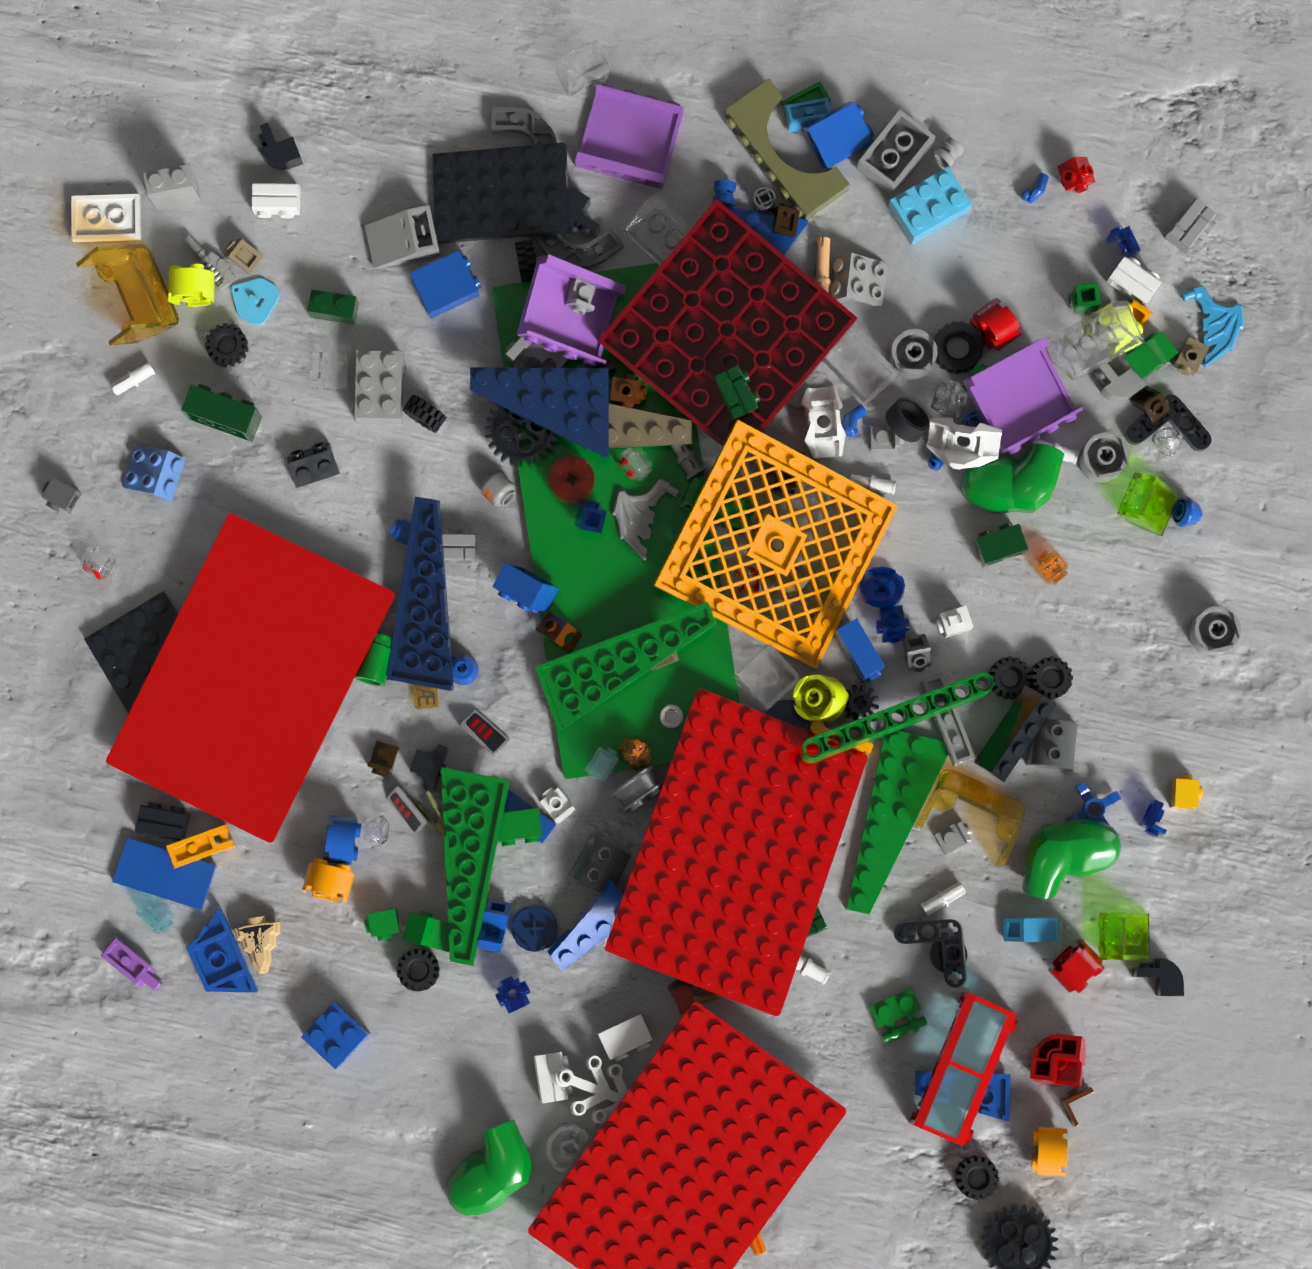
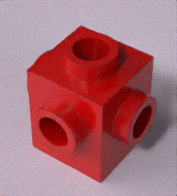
M1073 157L1057 166L1061 176L1060 181L1065 191H1075L1076 194L1082 193L1089 189V185L1096 182L1094 170L1089 164L1087 157Z

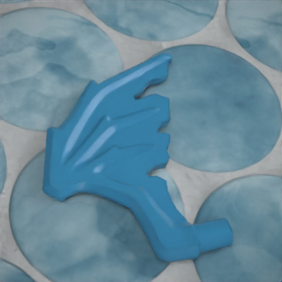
M1201 285L1182 292L1181 296L1183 301L1195 298L1201 305L1203 313L1209 314L1208 318L1202 321V331H1207L1206 335L1203 336V344L1209 347L1214 344L1216 346L1211 353L1204 357L1203 366L1205 368L1228 350L1232 351L1240 329H1244L1242 305L1235 303L1233 306L1227 307L1217 304L1212 300L1206 288Z

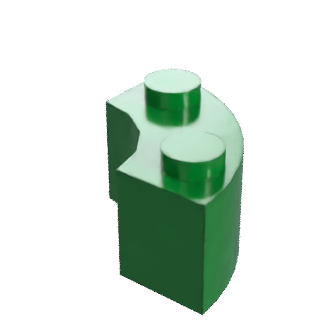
M1154 331L1144 339L1145 343L1140 346L1135 344L1126 351L1127 356L1125 359L1141 379L1148 377L1152 372L1158 370L1178 355V351L1162 331L1158 334Z
M420 910L419 914L409 912L402 940L449 952V923L433 919V913Z

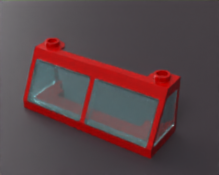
M962 992L958 1000L960 1010L956 1009L954 1013L956 1014L922 1098L917 1104L920 1109H916L909 1120L910 1124L963 1147L965 1142L969 1143L974 1132L971 1129L1009 1033H1014L1018 1024V1020L1015 1019L1017 1014L969 992Z

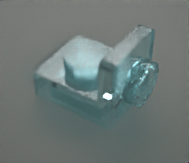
M142 906L136 912L154 933L159 934L161 931L165 933L174 924L172 922L175 918L173 914L169 913L159 921L158 919L161 916L153 907L148 909Z

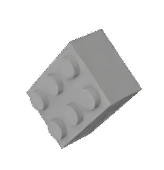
M899 110L858 161L857 170L893 196L932 147L936 136L902 110Z
M356 350L354 418L357 423L403 424L405 357L402 351Z

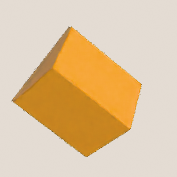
M1133 300L1131 303L1133 315L1136 321L1140 322L1143 327L1153 312L1136 300Z

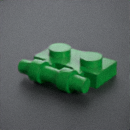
M912 988L868 1006L877 1028L885 1025L888 1027L889 1031L881 1034L884 1043L894 1040V1042L900 1040L901 1036L910 1032L916 1033L920 1031L921 1027L928 1025L924 1016L915 1019L913 1015L914 1012L921 1010V1007ZM906 1016L908 1023L896 1028L894 1021Z

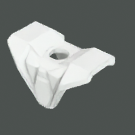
M835 386L806 388L800 405L805 408L806 425L808 426L804 439L807 449L813 459L842 456L846 433L840 421L839 409L843 405ZM819 416H827L830 419V425L826 428L819 427L817 424Z
M931 418L926 447L942 462L953 469L979 467L998 459L1002 429L980 423L977 427L958 425L953 422V418ZM959 436L969 437L970 444L965 447L960 446L957 438Z

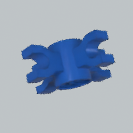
M1085 782L1075 786L1084 803L1082 810L1066 819L1071 821L1089 818L1109 825L1104 817L1105 809L1121 799L1118 792L1114 791L1104 798L1098 799L1093 798ZM1091 802H1096L1100 807L1097 815H1091L1088 812V805Z

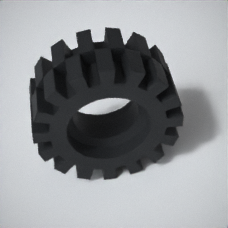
M533 240L514 242L521 282H531L537 263Z
M223 323V326L216 325V329H211L209 331L211 334L206 336L207 342H205V347L207 348L208 355L217 365L221 364L223 367H227V365L234 367L235 363L240 364L241 359L246 358L245 353L249 349L246 336L239 327L236 328L233 324L230 326L227 323ZM230 337L235 340V348L232 352L222 353L219 350L218 345L223 338Z
M414 394L402 409L408 417L433 433H437L447 418L435 406Z
M1008 656L1007 658H1001L990 668L988 673L994 680L991 691H994L996 696H1001L1006 700L1017 698L1025 685L1029 687L1031 684L1029 667L1027 668L1024 661L1021 662L1020 658L1017 657L1012 658V656ZM1011 669L1017 673L1018 682L1015 686L1008 687L1002 683L1001 674L1004 670Z
M1045 657L1032 667L1030 685L1033 688L1031 689L1044 695L1047 699L1061 697L1072 686V669L1067 666L1068 663L1066 661H1061L1062 659L1059 657ZM1048 669L1055 670L1059 674V683L1054 687H1049L1043 682V673Z
M410 950L403 954L402 958L398 961L397 977L400 983L408 990H427L439 978L440 966L438 960L427 950ZM415 961H422L427 966L426 976L419 980L414 979L409 973L410 965Z
M974 1155L969 1158L966 1157L962 1163L958 1164L959 1167L955 1171V1182L958 1189L965 1196L974 1200L986 1199L987 1196L994 1194V1190H997L999 1172L990 1160ZM975 1168L982 1169L986 1175L985 1183L979 1187L972 1186L968 1181L970 1171Z

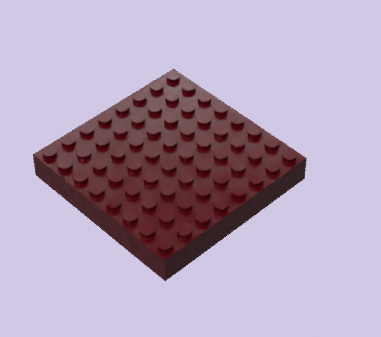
M716 199L598 339V342L723 447L736 420L763 433L856 323L858 317ZM739 365L741 370L746 369L751 380L747 382L750 391L756 390L761 402L757 403V410L733 420L713 377Z

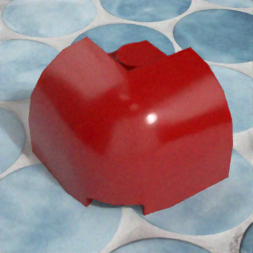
M1052 1034L1042 1039L1035 1046L1032 1054L1030 1079L1034 1082L1050 1086L1081 1088L1083 1066H1085L1086 1058L1084 1038L1082 1036Z

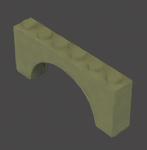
M767 79L726 108V118L724 120L731 130L735 129L739 134L738 139L744 147L748 146L752 151L751 156L758 165L761 164L766 170L764 173L768 180L777 184L781 197L784 200L788 199L793 205V209L800 210L799 218L802 217V219L808 220L849 190L850 184L837 167L823 173H805L790 167L779 158L769 141L767 123L772 112L781 104L782 95L772 81Z

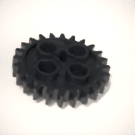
M496 404L498 410L490 409L493 417H486V421L491 425L485 426L484 429L491 433L487 434L485 438L486 440H493L488 445L489 449L496 448L494 456L502 454L501 462L509 458L510 466L515 461H518L521 468L523 461H526L528 466L531 467V460L534 459L539 464L540 455L548 458L546 450H554L550 444L558 442V439L553 436L556 435L554 432L543 428L541 431H534L531 428L533 425L532 421L524 418L515 419L512 417V412ZM509 419L513 424H515L519 428H523V426H525L527 433H529L532 436L538 437L540 440H533L525 432H521L520 434H518L517 427L509 423H506L504 420ZM503 429H510L512 435L509 438H502L500 432ZM529 441L532 446L529 450H521L519 448L520 443Z
M1012 1204V1211L1003 1206L1004 1214L1001 1215L995 1211L997 1219L988 1218L992 1225L991 1227L983 1226L988 1235L981 1236V1239L987 1241V1244L982 1245L981 1249L988 1250L983 1255V1258L992 1259L988 1264L990 1268L997 1266L996 1269H1042L1045 1266L1051 1269L1047 1261L1049 1259L1056 1260L1051 1255V1251H1058V1248L1052 1245L1053 1242L1058 1241V1238L1051 1236L1056 1229L1054 1227H1047L1051 1220L1045 1219L1042 1221L1043 1212L1035 1215L1036 1208L1033 1206L1027 1211L1025 1204H1022L1020 1210H1018L1016 1204ZM1020 1222H1023L1024 1227L1022 1229L1021 1240H1023L1025 1244L1020 1245L1019 1247V1264L1016 1265L1015 1259L1017 1257L1018 1247L1014 1245V1242L1019 1241V1226ZM1008 1223H1013L1015 1226L1014 1233L1006 1236L1003 1231L1004 1226ZM1031 1227H1037L1038 1236L1034 1239H1029L1027 1236V1231ZM1009 1247L1012 1250V1255L1009 1259L1004 1260L1000 1256L1001 1250ZM1028 1251H1034L1035 1259L1031 1263L1024 1261V1255Z

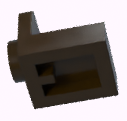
M779 204L771 209V214H774L772 233L789 238L796 237L800 210L793 209V206L789 204Z
M1146 386L1130 399L1133 406L1144 411L1153 423L1170 411L1162 393L1149 386Z
M376 740L371 760L367 767L372 769L371 773L385 777V773L392 774L399 747Z

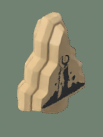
M266 916L248 918L247 925L234 928L236 940L241 941L243 950L250 954L251 963L258 974L268 973L272 962L271 951L277 946V936L281 934V922H266Z

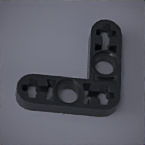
M1175 395L1164 397L1168 403L1174 402L1175 406L1173 407L1174 410L1170 409L1169 412L1159 419L1157 426H1152L1148 423L1145 413L1131 424L1125 432V439L1129 444L1139 445L1169 421L1195 451H1204L1212 441L1209 432ZM1180 410H1182L1183 413H1181L1176 419H1174L1173 416L1176 414L1175 411L1178 413ZM1182 417L1190 419L1191 427L1189 429H1183L1180 426L1179 421ZM1144 426L1146 429L1139 435L1141 439L1138 437L1133 439L1131 437L1133 434L1132 429L1137 431ZM1195 427L1198 429L1195 434L1199 438L1202 436L1205 438L1203 441L1204 445L1196 444L1197 437L1194 434L1188 435Z
M945 919L908 922L896 926L894 936L901 944L941 941L945 982L954 988L965 984L967 981L964 936L963 928L959 921ZM941 923V928H949L950 923H953V927H957L958 931L954 932L952 937L950 933H941L942 938H939L940 930L937 924ZM918 925L917 934L919 940H915L916 935L907 936V940H904V937L899 935L903 931V927H906L908 931H915L914 926ZM924 926H933L935 934L932 938L928 939L923 936L922 929ZM954 946L960 950V956L957 960H951L948 957L947 951L950 947ZM961 962V967L956 968L957 974H961L962 979H959L958 984H955L954 980H950V975L954 974V968H948V963L957 964Z

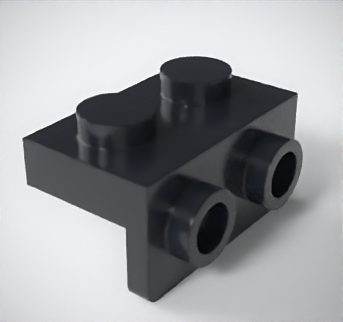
M319 442L314 444L311 449L304 451L302 449L295 450L286 457L296 488L340 474L330 443Z

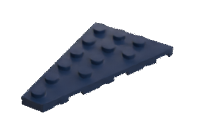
M470 367V392L480 397L482 396L488 401L496 403L510 412L602 456V458H609L608 368Z

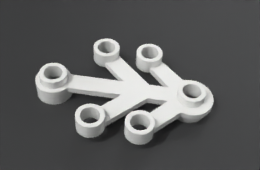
M590 1056L586 1060V1066L591 1070L596 1084L573 1076V1072L568 1068L557 1069L553 1074V1081L559 1087L571 1085L594 1094L582 1101H575L571 1104L570 1110L574 1115H583L586 1109L606 1099L615 1102L605 1109L593 1111L591 1116L593 1122L602 1124L611 1115L628 1090L621 1076L623 1069L620 1065L611 1064L607 1068V1075L613 1079L617 1092L610 1090L600 1068L602 1065L601 1059L598 1056ZM592 1059L597 1061L596 1067L591 1066ZM613 1067H616L618 1070L616 1076L612 1074ZM563 1073L568 1075L566 1082L562 1080ZM577 1104H580L582 1107L579 1113L575 1110ZM598 1112H601L603 1115L600 1121L596 1117Z

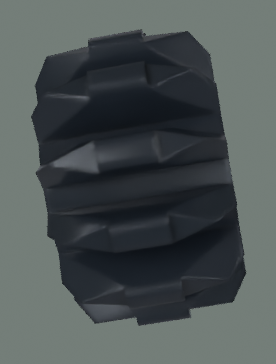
M855 684L852 685L853 693L846 689L849 694V699L844 711L849 710V713L845 716L846 719H849L853 714L855 715V721L859 719V716L863 718L874 714L871 709H879V705L872 703L877 701L879 697H870L874 691L873 688H870L867 693L864 692L865 684L861 685L860 691H858ZM861 698L865 707L862 706L861 709H858L854 700L857 701Z

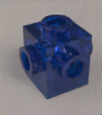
M903 606L879 607V620H876L875 623L876 633L881 634L882 643L903 641L902 638H905L906 631L910 630L908 617L904 618Z
M510 976L500 981L501 986L497 988L499 993L495 994L499 1005L501 1007L505 1006L509 1014L531 1004L527 996L531 992L525 980L521 982L519 978L514 980L513 976ZM511 989H514L517 992V996L515 998H511L509 996V992Z

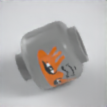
M500 472L493 475L488 474L483 479L482 495L494 506H506L514 499L515 485L504 474Z

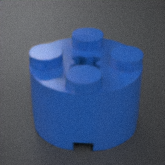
M329 815L328 820H333V824L327 826L324 851L329 852L328 857H323V860L330 863L351 865L352 861H357L358 847L354 846L355 837L360 838L361 823H357V818Z

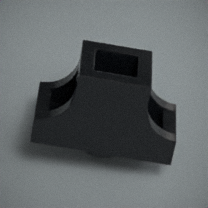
M438 744L430 752L416 750L410 772L422 777L425 790L435 791L438 779L441 777V768H447V764H444L449 750L448 747Z

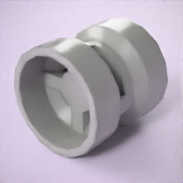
M947 137L943 142V146L933 153V157L944 168L948 166L951 168L954 160L964 153V148L955 139Z

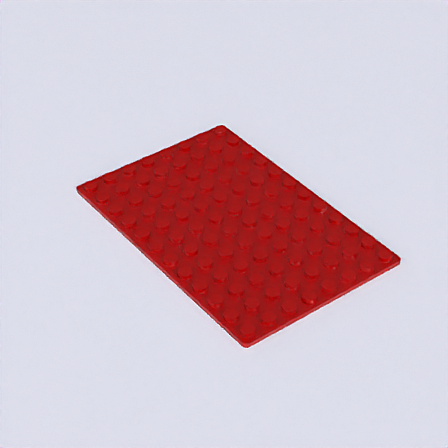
M229 514L106 758V763L268 843L274 842L393 602L395 593L235 514Z
M704 689L697 690L607 937L604 950L772 1016H779L868 759L867 755L851 748L818 762L806 763L800 757V749L807 739L817 735ZM827 739L831 747L839 746V743ZM806 747L809 755L817 754L815 747Z
M694 1001L528 1227V1233L578 1269H733L845 1116L846 1109L702 1004Z

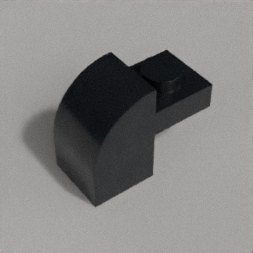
M269 123L260 125L262 133L258 135L263 148H260L259 151L269 166L278 170H287L303 164L293 137L276 143Z
M571 186L568 190L569 233L572 234L574 229L578 227L577 230L586 237L591 235L596 238L600 232V224L584 215L591 205L590 197Z
M1155 958V968H1153V963H1139V968H1132V977H1156V996H1184L1182 972L1172 961Z

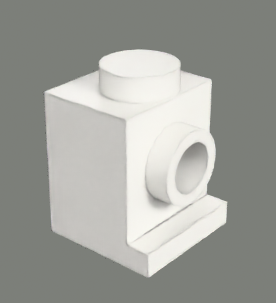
M551 787L541 795L543 800L540 803L557 825L576 811L559 788L554 790ZM555 799L561 802L558 808L552 807V801Z

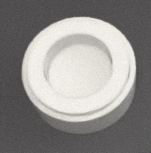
M667 705L661 710L660 721L666 728L673 729L682 723L683 713L678 706Z

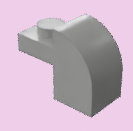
M1105 359L1094 368L1096 379L1101 384L1106 385L1100 393L1111 401H1126L1147 385L1133 368H1130L1118 377Z

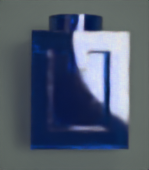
M1122 226L1116 227L1109 232L1110 234L1106 238L1107 244L1120 239V250L1123 254L1127 255L1128 259L1129 257H1136L1141 251L1130 226L1122 228Z
M1156 799L1151 800L1140 824L1141 827L1145 828V833L1154 837L1165 835L1167 832L1166 829L1155 825L1156 822H1160L1164 814L1162 809L1163 802Z

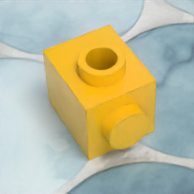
M1178 775V779L1171 780L1170 808H1198L1199 800L1202 799L1203 788L1199 786V780H1192V775Z

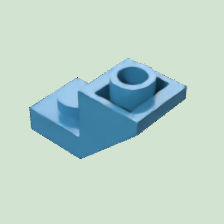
M1003 918L1004 941H1059L1058 918Z

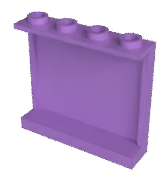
M597 84L581 147L576 155V167L663 189L681 125L684 107L674 101H659L655 96H640L632 90H617L610 84Z
M552 255L539 256L517 335L523 337L526 343L533 345L538 343L543 345V349L547 351L564 353L563 357L567 359L582 360L583 364L588 367L595 368L596 365L606 364V360L601 359L604 347L598 342V339L610 326L617 296L624 295L627 286ZM578 278L596 286L591 305L595 306L594 311L586 312L584 315L577 314L572 311L571 307L565 305L572 279Z
M1046 337L1033 342L963 380L984 424L1002 429L1000 454L1009 452L1011 455L1021 450V444L1027 441L1028 444L1039 440L1041 438L1039 434L1044 431L1049 434L1057 430L1059 423L1064 421L1067 424L1077 419L1076 414L1083 410L1082 407L1075 408L1045 350V347L1049 346Z

